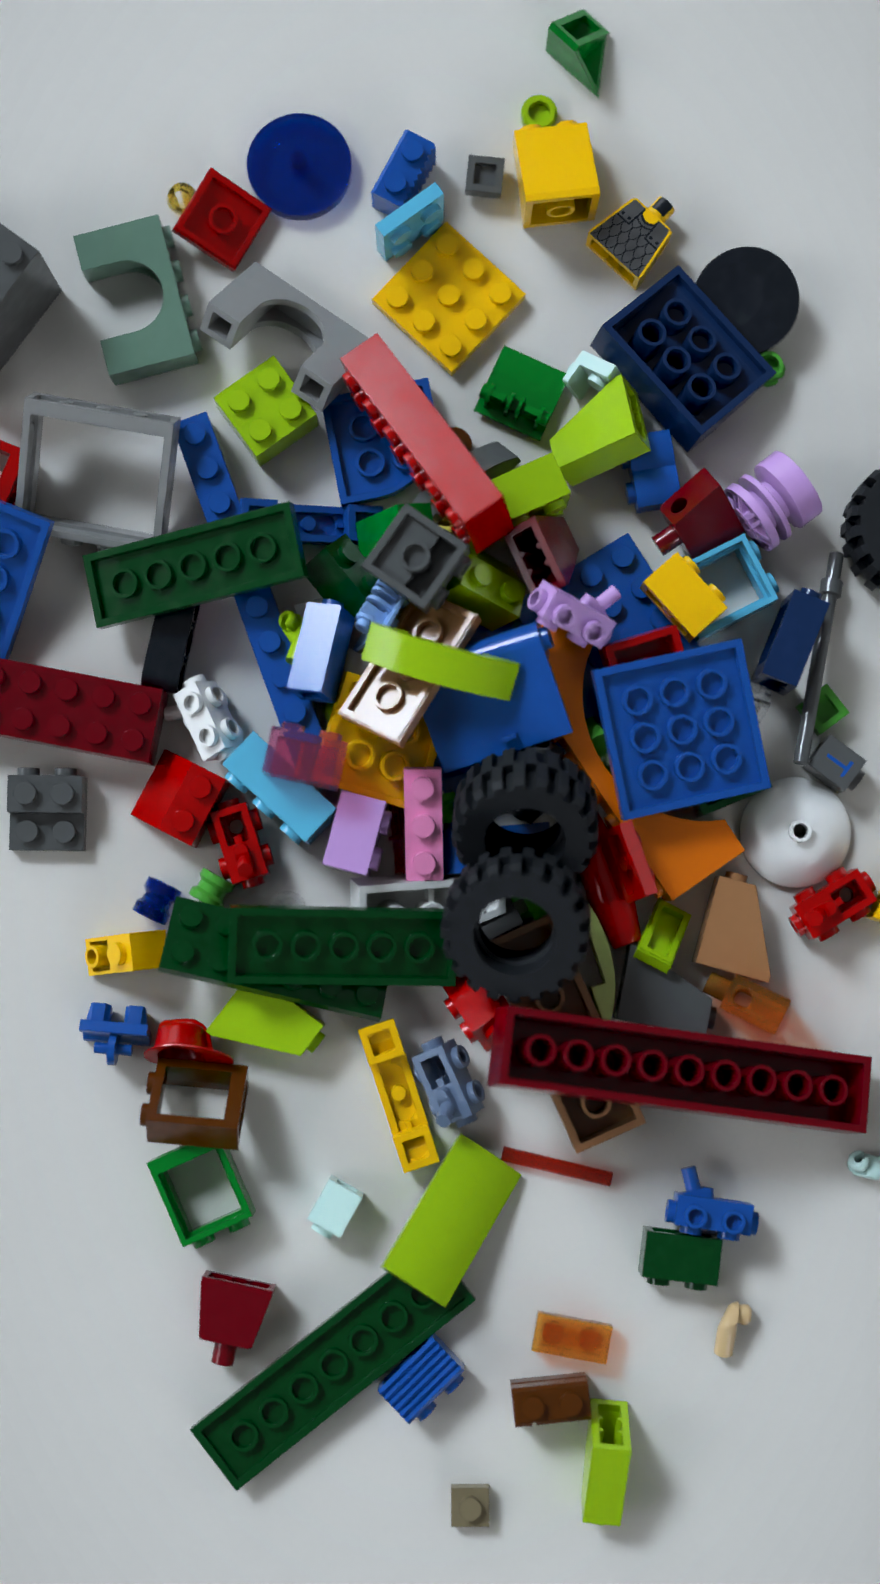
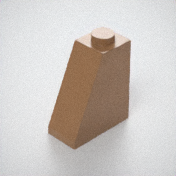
M726 871L725 877L720 875L714 877L691 962L769 983L771 974L756 885L746 883L748 876Z

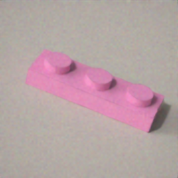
M404 767L406 881H443L442 767Z

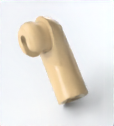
M737 1301L727 1306L717 1327L714 1353L717 1356L723 1358L732 1356L737 1325H748L751 1322L752 1309L748 1304L741 1305Z

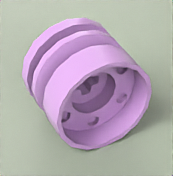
M774 451L755 466L756 479L751 475L744 474L739 478V484L732 483L724 490L746 534L766 551H772L780 544L779 539L785 541L792 535L790 524L794 527L802 528L823 511L818 493L808 477L790 457L779 451Z

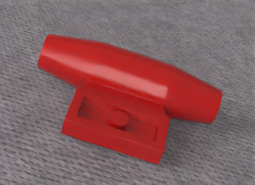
M598 812V847L595 855L590 859L589 866L582 873L578 872L591 908L596 914L611 945L616 949L640 940L641 930L635 901L655 894L658 890L655 885L654 872L648 866L642 850L641 837L635 830L632 820L608 829Z

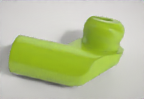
M287 610L280 615L278 623L291 643L285 660L292 665L303 617L294 611Z

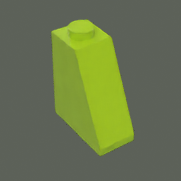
M622 374L614 377L550 439L552 453L565 480L572 487L651 451L638 394Z
M237 990L206 1030L207 1033L214 1037L301 1056L306 1049L313 1053L326 1036L321 1032L325 1023L300 1004L242 990Z
M590 1398L592 1420H588L581 1493L582 1523L621 1526L631 1458L628 1402Z

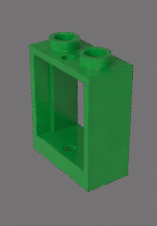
M182 1145L147 1162V1166L182 1247L193 1243L195 1249L214 1241L216 1239L214 1233L228 1228L229 1233H232L250 1224L248 1218L254 1215L256 1209L229 1149ZM216 1149L240 1208L192 1229L167 1170Z

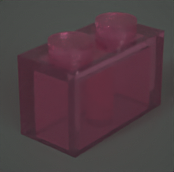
M283 722L282 727L272 725L262 767L263 774L338 792L349 748L348 742L342 741V735L322 730L319 736L304 733V726L289 722Z

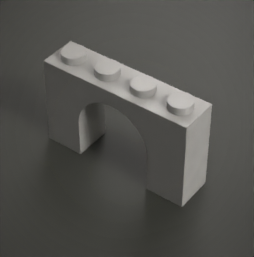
M256 261L209 301L200 326V330L228 349L234 347L251 330L262 326L281 327L300 336L309 345L313 354L301 365L291 392L321 412L347 387L341 377L346 371L340 358L369 339Z

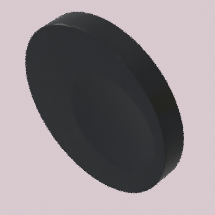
M738 247L723 252L707 264L696 282V285L759 354L769 351L780 344L790 333L796 322L800 307V292L796 278L788 265L780 257L768 250L758 247Z

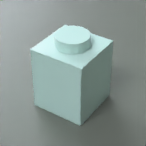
M331 1175L307 1220L313 1223L311 1228L324 1237L331 1238L334 1234L340 1238L364 1193Z

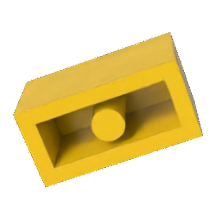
M676 552L643 581L640 589L672 625H677L681 635L690 643L721 616L728 607L723 603L726 600L723 593L714 584L707 585L699 577L698 574L701 571L690 557L685 556L682 558Z

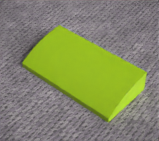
M459 1134L380 1268L446 1308L519 1181L521 1174L474 1141Z

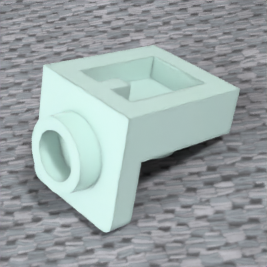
M582 350L575 362L569 366L567 373L563 377V382L572 395L581 400L591 386L600 392L621 372L616 365Z

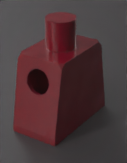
M704 467L661 505L660 512L669 526L651 539L663 556L681 545L688 555L694 559L743 533L746 534L721 485Z
M209 1270L205 1271L201 1279L199 1338L215 1342L211 1358L212 1363L231 1367L234 1364L237 1347L252 1349L274 1294L276 1284Z

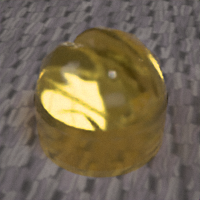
M187 183L174 184L167 194V204L177 214H182L184 209L180 208L175 192L180 191L185 208L195 193L194 188Z

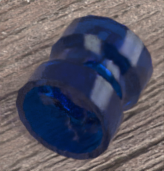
M148 876L144 884L146 893L142 898L136 900L132 910L157 923L166 925L171 916L169 909L175 902L176 896H181L182 891L154 877Z

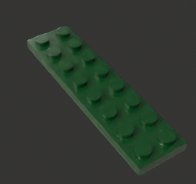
M385 1272L195 1423L190 1431L237 1491L472 1304L476 1297L461 1280L446 1308H444L392 1274Z

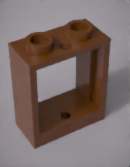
M158 1057L156 1071L149 1072L146 1092L150 1095L149 1103L142 1104L140 1113V1126H146L147 1142L238 1150L249 1088L248 1066ZM166 1085L229 1090L224 1119L160 1114Z

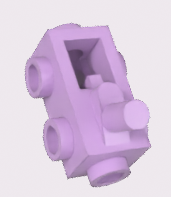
M543 579L539 587L530 594L527 607L538 614L536 621L554 632H556L558 627L568 631L565 637L583 648L589 643L602 649L610 641L613 629L617 624L608 617L605 610L622 596L611 585L596 599L587 593L581 599H578Z

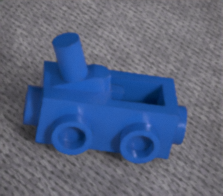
M695 1165L681 1169L686 1191H674L673 1200L667 1199L665 1222L679 1225V1232L702 1235V1229L717 1231V1238L731 1241H739L740 1235L751 1236L757 1234L759 1213L754 1212L753 1204L745 1201L714 1197L713 1188L701 1187Z

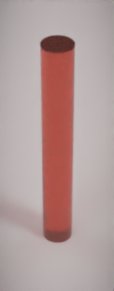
M503 1146L500 1158L504 1162L608 1187L611 1185L613 1176L611 1171Z

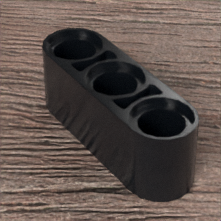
M200 605L155 616L143 666L141 685L163 689L165 692L172 694L181 690Z

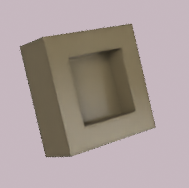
M451 1484V1527H489V1484Z

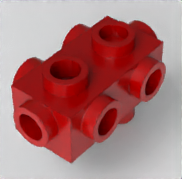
M238 798L217 804L218 811L210 813L212 822L207 823V828L212 843L214 845L220 844L224 856L218 859L224 880L231 878L232 885L242 883L244 890L264 884L263 876L271 874L268 866L275 864L269 844L261 845L257 831L264 828L258 809L250 810L249 804L247 802L239 803ZM234 820H240L243 824V830L239 834H234L230 830V824Z
M844 866L824 877L828 883L816 891L813 886H810L793 896L796 903L789 907L793 915L788 920L799 937L805 934L808 939L818 937L820 942L838 933L840 930L837 925L850 918L851 922H855L871 912L869 905L877 901L873 894L876 887L865 871L860 873L858 868L846 871ZM844 887L851 891V898L847 902L839 897V892Z

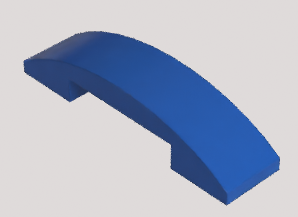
M241 498L240 514L280 503H278V500ZM294 504L302 544L330 545L345 533L355 545H358L356 522L383 511V506L348 504L345 507Z

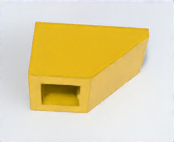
M166 929L85 939V960L88 965L89 976L159 968L166 939Z

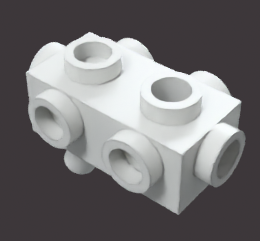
M204 674L196 675L184 682L185 688L173 695L177 705L165 707L164 717L167 721L183 719V723L189 729L202 760H219L220 764H222L243 742V730L236 720L232 718L227 707L228 698L216 681H207Z

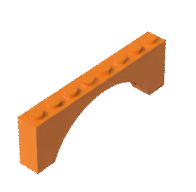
M558 627L556 632L550 630L554 648L549 649L548 660L573 728L572 733L551 739L553 743L558 741L561 747L565 749L566 754L563 756V760L565 758L571 760L591 780V787L595 789L597 795V804H600L607 814L604 821L609 829L632 820L635 830L641 837L642 850L648 866L655 875V885L658 892L653 895L657 899L662 897L664 901H673L740 855L745 849L725 819L694 821L677 818L661 812L630 820H621L613 777L595 750L588 732L583 709L584 672L593 645L588 643L583 648L565 637L568 632L565 629Z

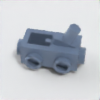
M442 1036L421 1044L423 1051L411 1059L414 1064L415 1076L423 1084L429 1098V1107L432 1114L436 1117V1123L441 1127H448L455 1122L457 1128H460L477 1120L476 1113L484 1108L482 1101L485 1099V1092L481 1083L476 1079L472 1080L467 1069L470 1059L466 1049L462 1045L457 1046L454 1038L444 1042Z

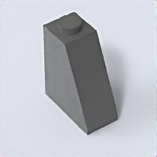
M627 945L614 1018L650 1026L707 1033V1029H713L717 1008L711 1007L712 998L671 969L666 974L633 957L637 946Z

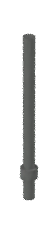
M834 551L829 553L826 576L821 579L819 593L822 594L821 600L829 602L830 605L813 645L793 763L798 765H808L836 600L841 598L843 587L840 577L844 554Z

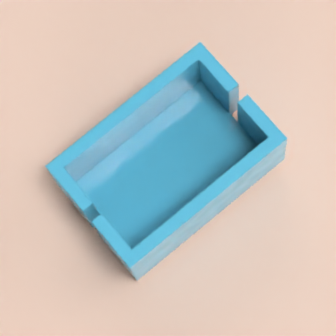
M254 731L222 763L229 770L225 778L244 794L250 790L257 797L252 803L270 819L277 815L284 822L279 828L298 845L303 840L311 845L333 822L337 808Z

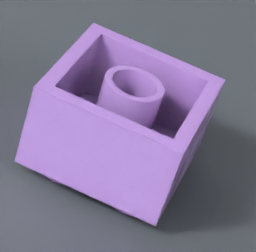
M342 790L322 864L330 868L365 877H370L371 870L378 872L383 855L382 848L377 847L381 834L388 835L393 816L392 812L387 811L388 805L386 801Z

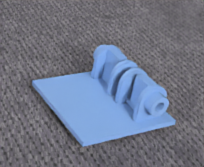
M377 580L375 586L371 589L372 595L367 596L366 602H364L355 617V627L362 632L353 648L356 652L365 646L371 621L396 628L399 620L395 616L400 608L404 609L410 603L380 580Z

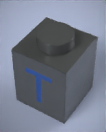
M830 734L822 739L809 757L808 765H803L802 768L836 793H841L847 788L852 791L865 775L861 768L867 761Z

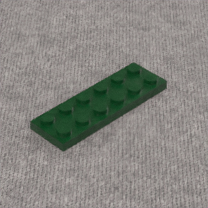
M289 501L82 556L96 628L106 629L309 577L294 503Z
M176 896L158 968L159 972L379 1022L382 1018L387 985L227 983L229 908Z
M229 905L227 983L456 986V974L451 969L453 959H446L443 951L444 939L441 938V922L444 909Z

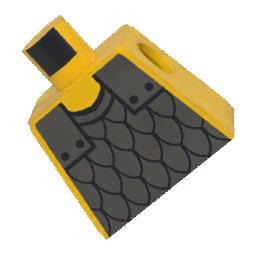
M661 196L649 208L638 199L632 198L588 232L586 246L634 290H637L669 243L672 231L665 222L675 210L671 203Z

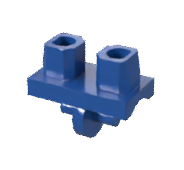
M93 1002L91 1003L87 1019H80L79 1031L83 1032L84 1041L95 1042L94 1053L107 1054V1065L116 1066L119 1055L132 1056L133 1045L151 1046L152 1034L148 1026V1016L145 1007L126 1006L124 1023L111 1022L112 1005Z

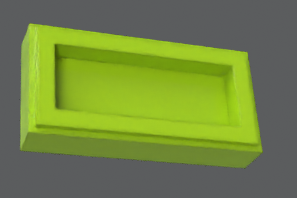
M658 898L633 957L667 974L672 967L692 915Z

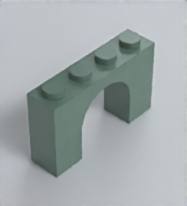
M157 214L73 236L81 270L88 283L125 273H140L154 279L163 289L162 307L152 323L135 332L100 340L108 374L114 385L199 364L196 352L202 351V345L197 329L190 330L187 317L193 316V311L188 294L181 295L178 283L183 282L184 277L179 260L172 261L169 248L175 247L170 225L163 226Z

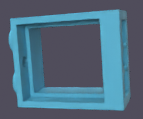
M744 533L692 560L701 570L735 553L759 600L710 624L695 638L697 643L773 605L779 599L776 594L779 592V587L775 578L770 572H764L759 562L762 556L758 546L753 540L748 541Z

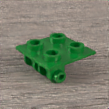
M504 345L487 383H484L481 388L480 398L474 408V412L540 441L566 386L563 382V377L566 373Z

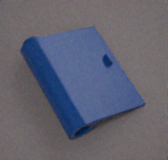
M536 621L466 645L464 650L508 659L520 663L510 701L472 694L445 686L440 687L423 717L444 773L482 762L483 758L494 753L496 756L503 755V750L515 748L516 751L573 732L548 660L549 649L554 648L553 638L548 628L541 627L540 623Z

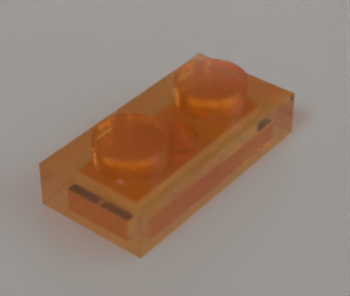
M537 1310L531 1351L606 1365L613 1326L610 1323Z

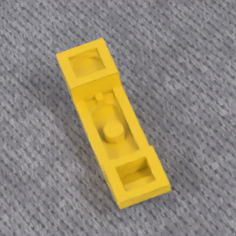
M394 1018L358 1029L404 1173L440 1162Z

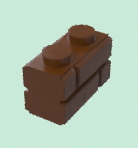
M585 1372L510 1380L515 1427L532 1426L533 1422H536L537 1425L592 1420L588 1380Z

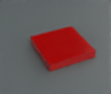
M210 167L172 229V232L234 272L272 209Z

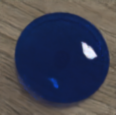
M293 113L272 120L257 133L248 151L247 173L256 198L270 207L273 214L289 220H311L330 212L344 198L352 178V160L346 140L334 125L315 115Z

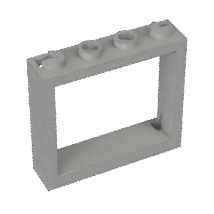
M37 392L24 398L15 506L35 513L43 416L164 437L153 534L46 515L40 516L55 521L50 537L61 538V543L71 546H80L83 542L97 545L96 548L101 551L168 533L181 417Z

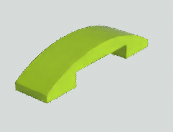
M371 621L361 657L362 660L437 685L510 701L520 663L486 653L482 655L408 634L409 632Z

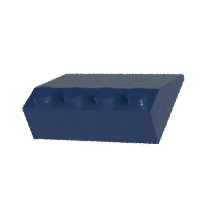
M679 265L605 322L590 344L603 360L617 366L621 374L636 390L639 400L666 430H670V434L687 453L717 429L777 373Z

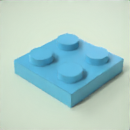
M436 182L375 224L377 251L385 262L393 256L395 258L403 256L412 248V243L422 235L425 237L431 236L442 226V221L444 220V193Z

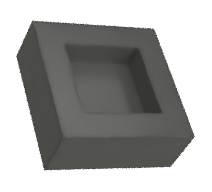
M469 155L465 195L501 199L505 158Z

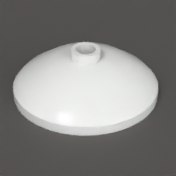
M788 777L771 782L773 787L753 795L742 813L739 825V839L745 849L743 854L755 872L773 884L788 888H801L817 884L825 880L824 877L839 868L848 852L851 840V827L846 809L840 799L829 788L814 780L802 777ZM800 824L804 826L806 833L803 838H798L794 835L793 829L795 825Z

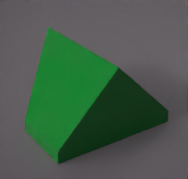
M582 9L550 24L548 27L546 52L598 98L605 43L610 32Z

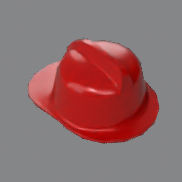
M188 1018L162 1021L158 1027L154 1047L144 1052V1058L157 1064L158 1057L234 1064V1059L229 1055L213 1049L211 1036L206 1032L207 1028L204 1024L195 1019Z

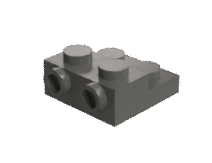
M405 503L361 567L392 588L396 594L428 614L431 608L439 610L450 594V591L446 589L447 585L454 576L458 579L462 578L470 567L472 560L468 558V555L471 553L469 545Z
M17 768V775H8L9 850L86 851L87 777L77 776V769L55 768L54 775H40V768Z

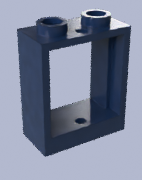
M801 588L800 591L794 589L782 601L750 680L751 683L783 696L797 687L830 605L829 602L821 600L822 594L809 588Z

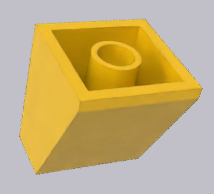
M565 120L557 123L556 126L541 127L538 124H529L521 127L520 130H514L513 151L523 228L595 220L600 188L587 122L577 123L574 120Z

